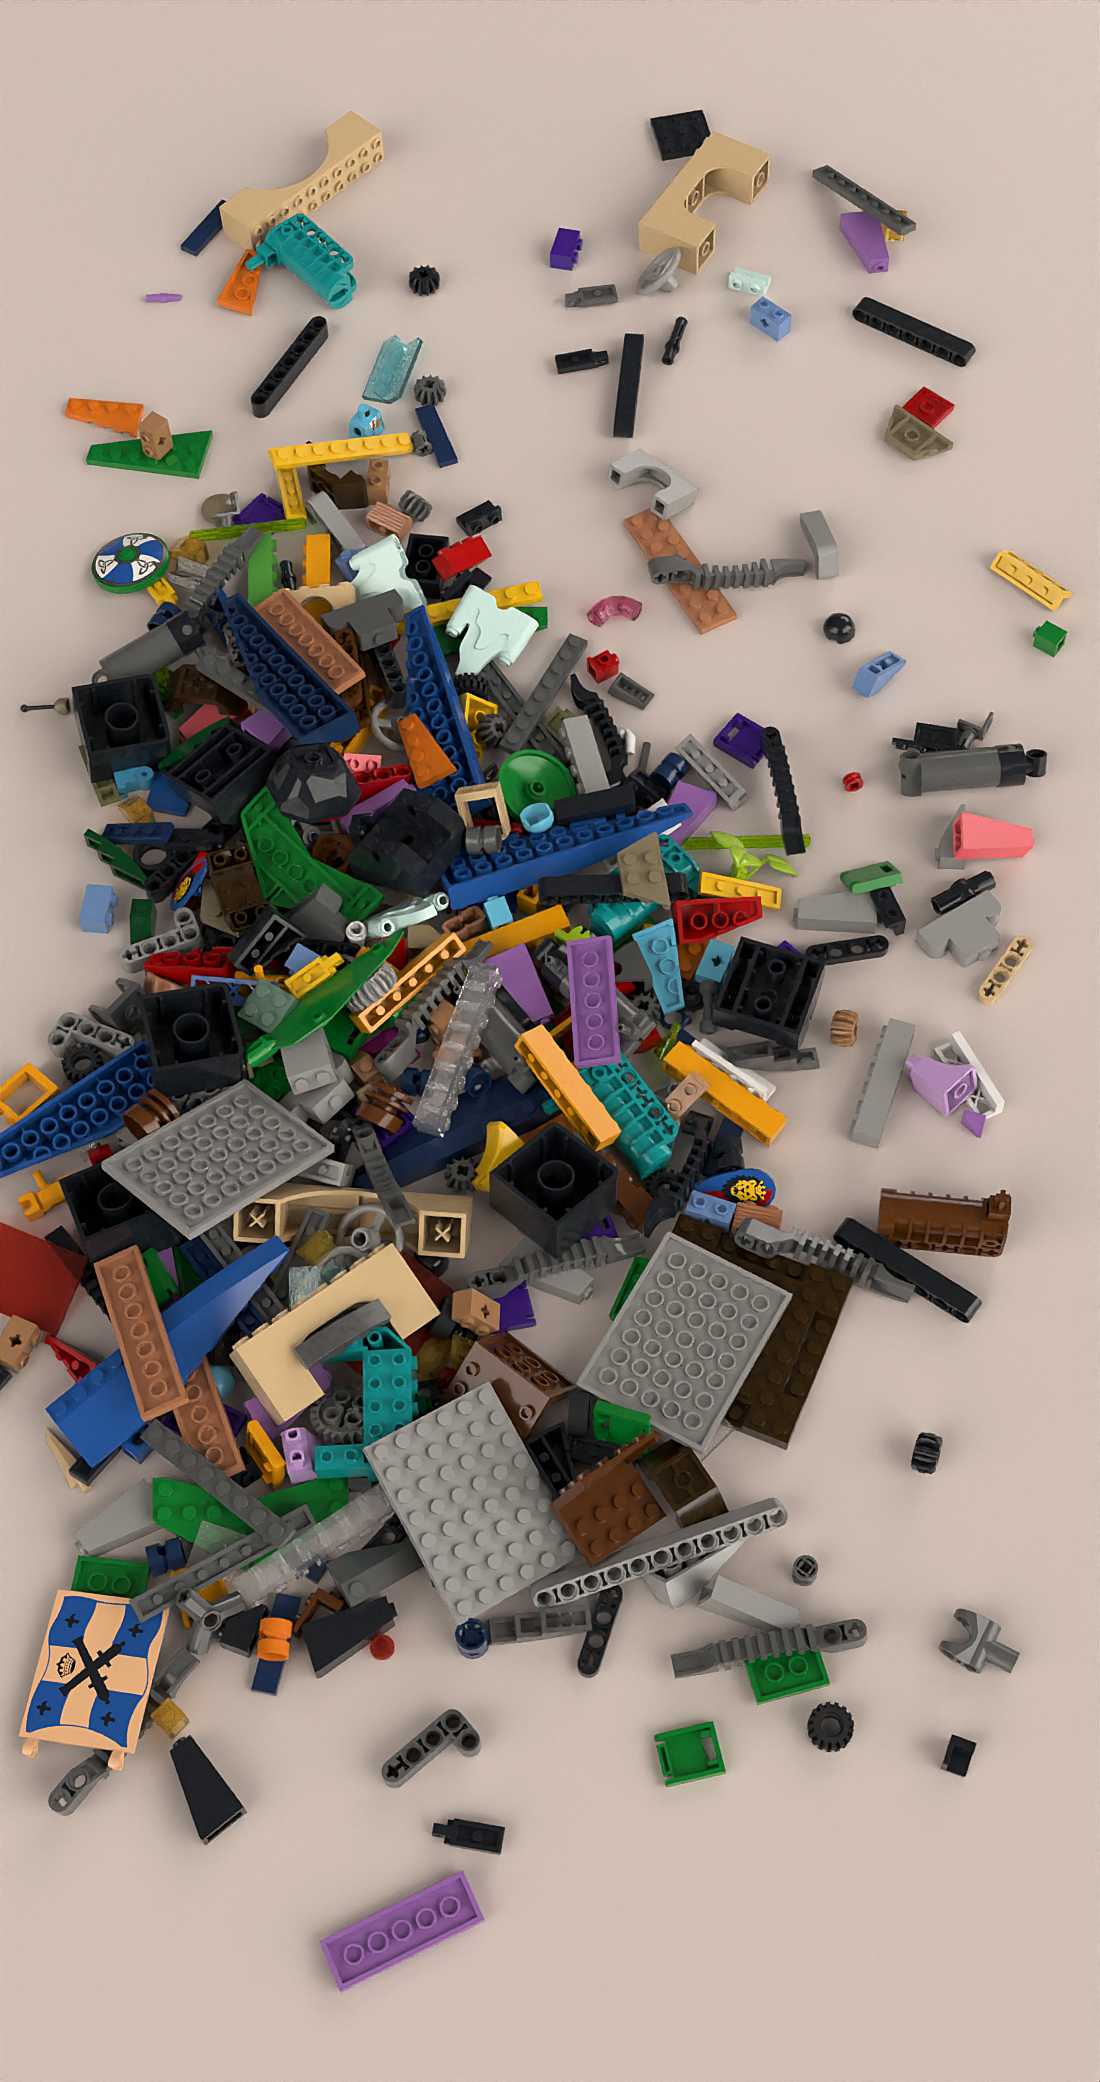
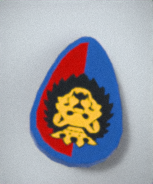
M202 859L190 867L177 882L170 902L172 911L175 912L177 909L182 908L192 895L202 896L203 878L208 871L206 859Z
M748 1168L710 1176L695 1185L694 1190L735 1204L737 1202L752 1201L757 1206L765 1207L770 1205L775 1198L776 1187L774 1180L768 1173L760 1169Z

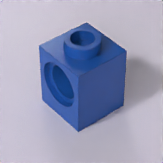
M148 1424L120 1445L122 1452L139 1465L154 1450L146 1442L141 1445H135V1442L140 1439V1436L149 1427Z

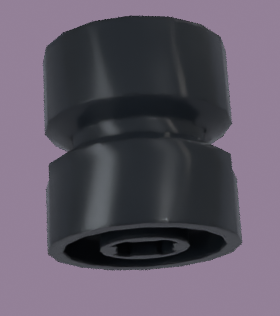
M723 1136L713 1141V1153L716 1157L714 1161L716 1174L745 1169L741 1138L737 1136Z

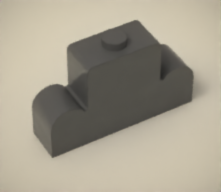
M392 589L321 615L322 628L327 633L350 629L361 651L371 649L398 638L396 624L402 622L405 618L403 599L396 589Z
M324 883L284 914V916L303 929L308 936L305 939L343 942L346 936V928L351 923L349 919L338 912L342 905L341 897Z

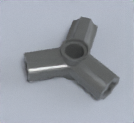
M191 1587L180 1590L174 1602L181 1610L194 1619L186 1649L196 1655L203 1656L205 1653H208L214 1631L220 1627L221 1623L246 1610L245 1603L238 1591L209 1602Z

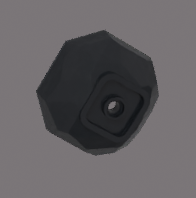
M327 742L300 744L290 748L276 760L266 782V787L280 814L283 817L305 824L348 815L362 794L349 763L343 755L332 748Z

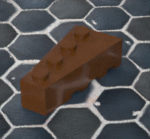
M601 1150L596 1151L618 1169L614 1162L615 1158L610 1153L605 1155ZM618 1169L617 1206L613 1213L617 1216L620 1214L632 1230H637L642 1234L644 1232L645 1212L653 1198L641 1185L634 1186V1180L626 1170L620 1171Z

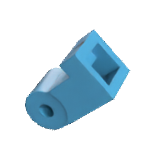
M147 766L114 772L121 800L128 798L127 793L138 790H151L155 779L152 769Z

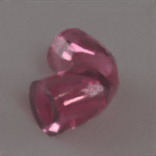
M623 595L610 596L596 603L587 612V618L597 627H602L613 616H623L635 621L642 611V603Z

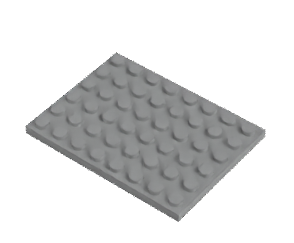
M244 1079L107 1158L101 1164L105 1172L189 1240H192L335 1151L334 1144L248 1080Z
M667 1231L578 1379L576 1388L581 1391L590 1392V1396L598 1400L649 1414L651 1416L650 1423L652 1429L684 1446L691 1447L692 1450L703 1455L791 1301L793 1294Z
M489 1381L362 1449L456 1626L463 1624L469 1618L477 1616L582 1555L549 1505L554 1500Z

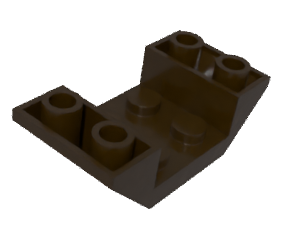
M325 464L307 466L311 491L315 494L324 491L338 510L362 509L369 506L366 481L360 474L357 475L350 470L340 479L336 474L327 471Z
M183 664L169 675L162 699L164 711L181 712L183 703L216 705L220 715L240 716L244 699L196 670V665Z
M248 843L206 854L211 884L225 923L233 933L249 929L269 904V901L264 900L254 873V860Z
M670 1439L636 1460L647 1479L654 1481L676 1514V1522L681 1529L729 1512L717 1485L691 1447L684 1446Z

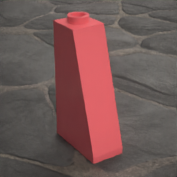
M244 700L240 716L220 715L216 705L204 704L178 728L181 736L178 738L180 744L207 726L227 716L238 726V729L241 728V722L253 715L248 707V702Z
M962 812L953 822V853L956 860L1023 857L1034 846L1032 828Z

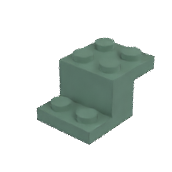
M261 978L237 1015L259 1028L264 1034H270L300 1001Z

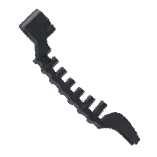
M574 673L570 675L573 701L578 709L583 710L584 715H587L588 719L591 718L594 726L597 725L600 734H602L611 759V770L605 772L610 788L619 787L626 779L623 769L628 765V754L624 752L625 748L624 744H621V736L617 733V727L613 724V718L609 716L608 708H605L603 699H600L596 692L585 689Z
M771 726L766 727L761 732L760 748L765 755V759H768L767 765L770 768V777H773L772 787H775L776 806L780 808L778 819L781 820L780 830L786 856L804 854L806 849L802 834L801 816L799 815V806H797L796 802L797 796L794 793L795 787L792 784L790 765L787 762L788 757L785 754V746L782 744L779 730Z
M693 1110L688 1113L682 1133L694 1136V1143L682 1168V1172L677 1177V1182L673 1180L670 1189L664 1187L660 1197L654 1198L648 1205L643 1222L644 1237L649 1239L659 1223L675 1218L678 1211H682L684 1202L689 1200L690 1192L692 1193L695 1183L699 1182L700 1173L702 1174L704 1171V1164L708 1163V1155L712 1154V1140L708 1139V1135L712 1129L713 1117Z
M60 1225L44 1237L45 1240L56 1252L66 1268L71 1271L73 1277L78 1280L80 1286L84 1287L88 1296L92 1297L94 1303L100 1307L102 1313L106 1314L111 1322L94 1268L78 1244Z

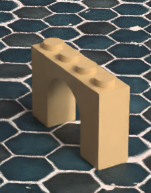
M340 582L338 586L320 584L318 588L300 586L298 590L285 588L302 607L312 601L321 600L328 602L336 610L357 602L356 588L350 582Z

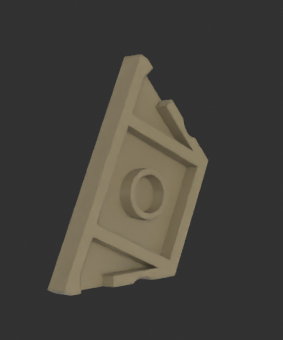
M897 404L894 406L888 428L885 432L884 441L912 460L928 457L953 448L952 441Z
M653 832L617 853L616 859L624 896L633 899L638 898L648 904L654 902L663 905V909H670L671 903L657 832Z
M204 878L201 922L236 937L245 934L247 930L233 933L225 923L211 880Z

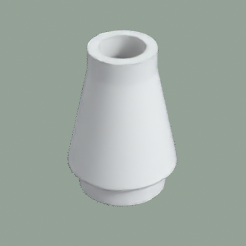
M351 922L346 928V935L350 943H356L362 948L368 933L367 928L362 922Z

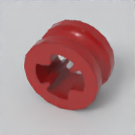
M858 772L849 773L843 778L845 789L848 792L857 791L864 784Z

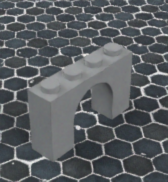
M641 448L610 463L606 478L607 481L620 490L641 481L650 482L661 487L663 490L655 493L653 496L650 511L664 521L694 505L699 489Z

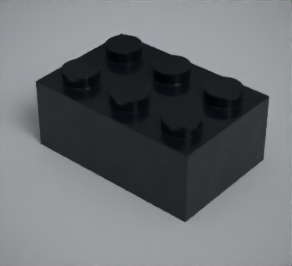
M410 533L405 553L408 559L405 574L408 578L418 581L425 598L441 599L440 595L443 591L444 582L431 560L438 556L437 552L445 547L448 550L450 549L449 537Z

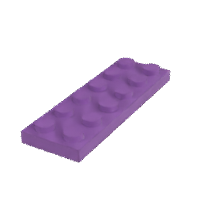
M610 935L567 941L576 1069L621 1063L619 1032L616 1030L618 1012L612 938Z
M462 1870L319 1942L339 1991L342 1993L484 1922L485 1919Z

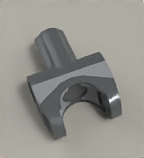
M957 1609L954 1613V1618L967 1629L970 1639L962 1644L941 1641L938 1647L940 1652L957 1665L973 1673H981L987 1661L1011 1674L1020 1653L996 1641L1001 1627L996 1622L980 1614L965 1609Z

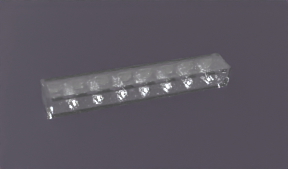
M472 960L412 1122L419 1132L443 1138L445 1131H448L450 1127V1116L452 1111L457 1108L459 1092L464 1088L466 1082L465 1075L473 1064V1053L480 1045V1034L487 1025L489 1009L494 1006L496 990L502 984L503 977L497 966Z
M379 1483L285 1545L281 1551L277 1550L232 1581L249 1608L253 1605L256 1607L268 1601V1595L274 1591L276 1594L284 1591L289 1587V1581L295 1577L297 1580L302 1579L310 1573L308 1570L316 1563L319 1567L330 1560L329 1555L334 1551L338 1550L340 1553L352 1545L350 1541L358 1536L361 1539L372 1532L370 1527L379 1522L382 1525L393 1517L391 1513L395 1510Z

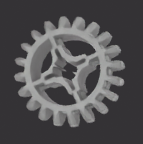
M383 962L345 1004L346 1007L352 1012H357L370 1007L373 1003L383 998L397 982L398 977L393 968L387 962Z

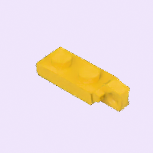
M163 576L156 583L146 588L159 606L163 602H170L178 606L176 603L178 601L176 592Z
M337 952L329 958L327 955L319 956L288 978L284 983L291 994L300 1000L311 990L334 976L337 972L335 968L345 961Z

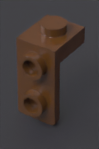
M320 1588L317 1589L315 1594L311 1593L305 1602V1610L302 1614H298L292 1623L293 1635L298 1639L303 1633L301 1625L310 1622L319 1606L334 1614L346 1610L342 1601L343 1598L333 1591L327 1593Z

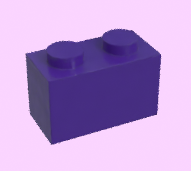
M565 228L558 229L550 252V268L572 271L574 264L578 262V251H581L583 247L580 231Z

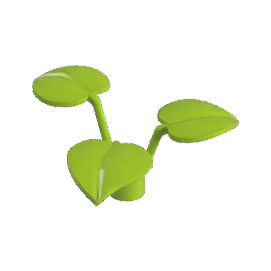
M710 831L709 833L718 843L728 847L730 850L733 864L728 877L750 880L751 876L764 864H769L772 868L794 874L795 877L798 876L795 869L779 856L766 854V859L760 861L757 856L744 850L743 843L735 836L720 831ZM746 866H756V867H755L754 869H752V870L748 873V870H749V869H748Z

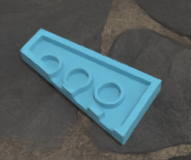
M673 918L632 934L651 971L653 988L664 1015L685 1008Z

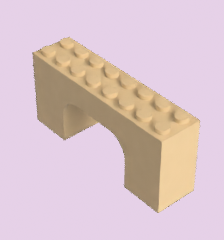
M713 131L709 137L705 138L701 147L696 149L693 157L687 160L684 168L676 174L672 183L670 182L667 185L663 194L658 196L655 204L649 207L646 215L640 218L638 222L639 251L657 257L669 248H679L681 259L677 267L697 274L715 252L716 223L694 215V213L706 198L716 194L727 195L751 205L769 183L770 154Z
M384 1243L368 1254L369 1259H366L365 1256L349 1267L350 1272L344 1269L329 1280L331 1283L329 1286L325 1282L310 1293L312 1296L310 1299L307 1295L291 1306V1312L285 1309L271 1320L273 1324L269 1326L266 1322L251 1333L253 1335L251 1339L245 1336L232 1346L234 1351L229 1354L230 1358L276 1426L281 1425L324 1395L309 1370L305 1369L293 1350L302 1344L308 1335L345 1310L358 1309L379 1298L391 1315L390 1322L380 1327H388L403 1340L440 1314L393 1243L387 1247Z

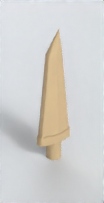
M47 1427V1443L66 1476L69 1486L73 1490L79 1486L85 1494L92 1490L91 1485L86 1486L69 1474L68 1470L78 1459Z

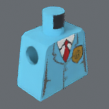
M360 404L358 411L349 422V439L381 435L385 430L381 412L367 404Z

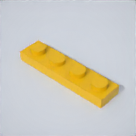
M296 467L276 469L286 522H306L307 515Z
M702 871L699 874L697 894L712 898L761 896L762 908L777 911L780 909L782 888Z

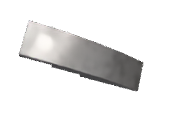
M771 1041L726 1048L728 1060L735 1067L763 1071H801L820 1068L816 1047L794 1050L785 1046L772 1047Z
M378 1298L335 1321L294 1348L293 1351L307 1370L346 1351L349 1345L367 1337L371 1330L390 1322L391 1315Z
M589 1605L540 1609L539 1612L514 1614V1617L490 1618L488 1620L491 1646L544 1640L592 1631Z

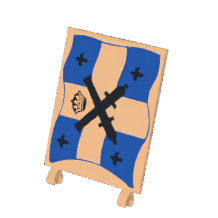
M58 1589L18 1735L21 1738H27L23 1745L22 1753L28 1758H35L38 1753L39 1740L110 1750L113 1752L110 1755L108 1766L113 1770L121 1771L124 1764V1753L134 1754L170 1607L140 1623L129 1602L131 1598Z

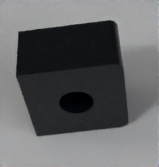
M143 674L71 687L74 716L91 783L115 779L114 772L147 766L153 772L161 771L158 764L171 753V739L156 679L153 675Z
M217 982L138 996L139 1028L153 1089L161 1092L167 1098L234 1086L243 1080L244 1049L229 989L225 983Z
M551 1123L489 1172L490 1207L557 1259L616 1209L619 1172L613 1164L559 1123Z
M101 1163L58 1180L93 1268L94 1263L134 1245L139 1247L141 1254L151 1247L159 1253L178 1245L182 1241L181 1232L102 1169Z

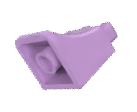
M913 1054L905 1062L906 1067L910 1069L907 1077L913 1082L914 1091L946 1117L977 1088L976 1068L971 1064H946L931 1059L928 1056L921 1059L916 1054Z
M304 1427L281 1432L287 1470L292 1486L318 1479L315 1472V1446H332V1439L324 1442L323 1436L318 1437L317 1434L307 1431Z

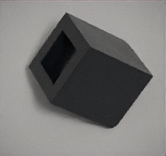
M952 1734L941 1769L965 1777L977 1743Z

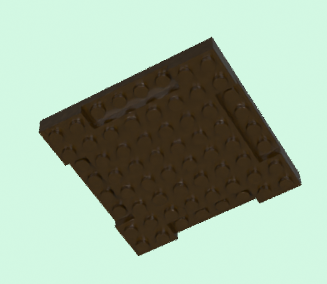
M680 1213L672 1230L673 1234L793 1294L791 1301L720 1423L787 1450L853 1287L854 1278L811 1262L809 1265L779 1254L774 1255L772 1258L761 1257L738 1246L735 1243L734 1237L724 1234L723 1229Z

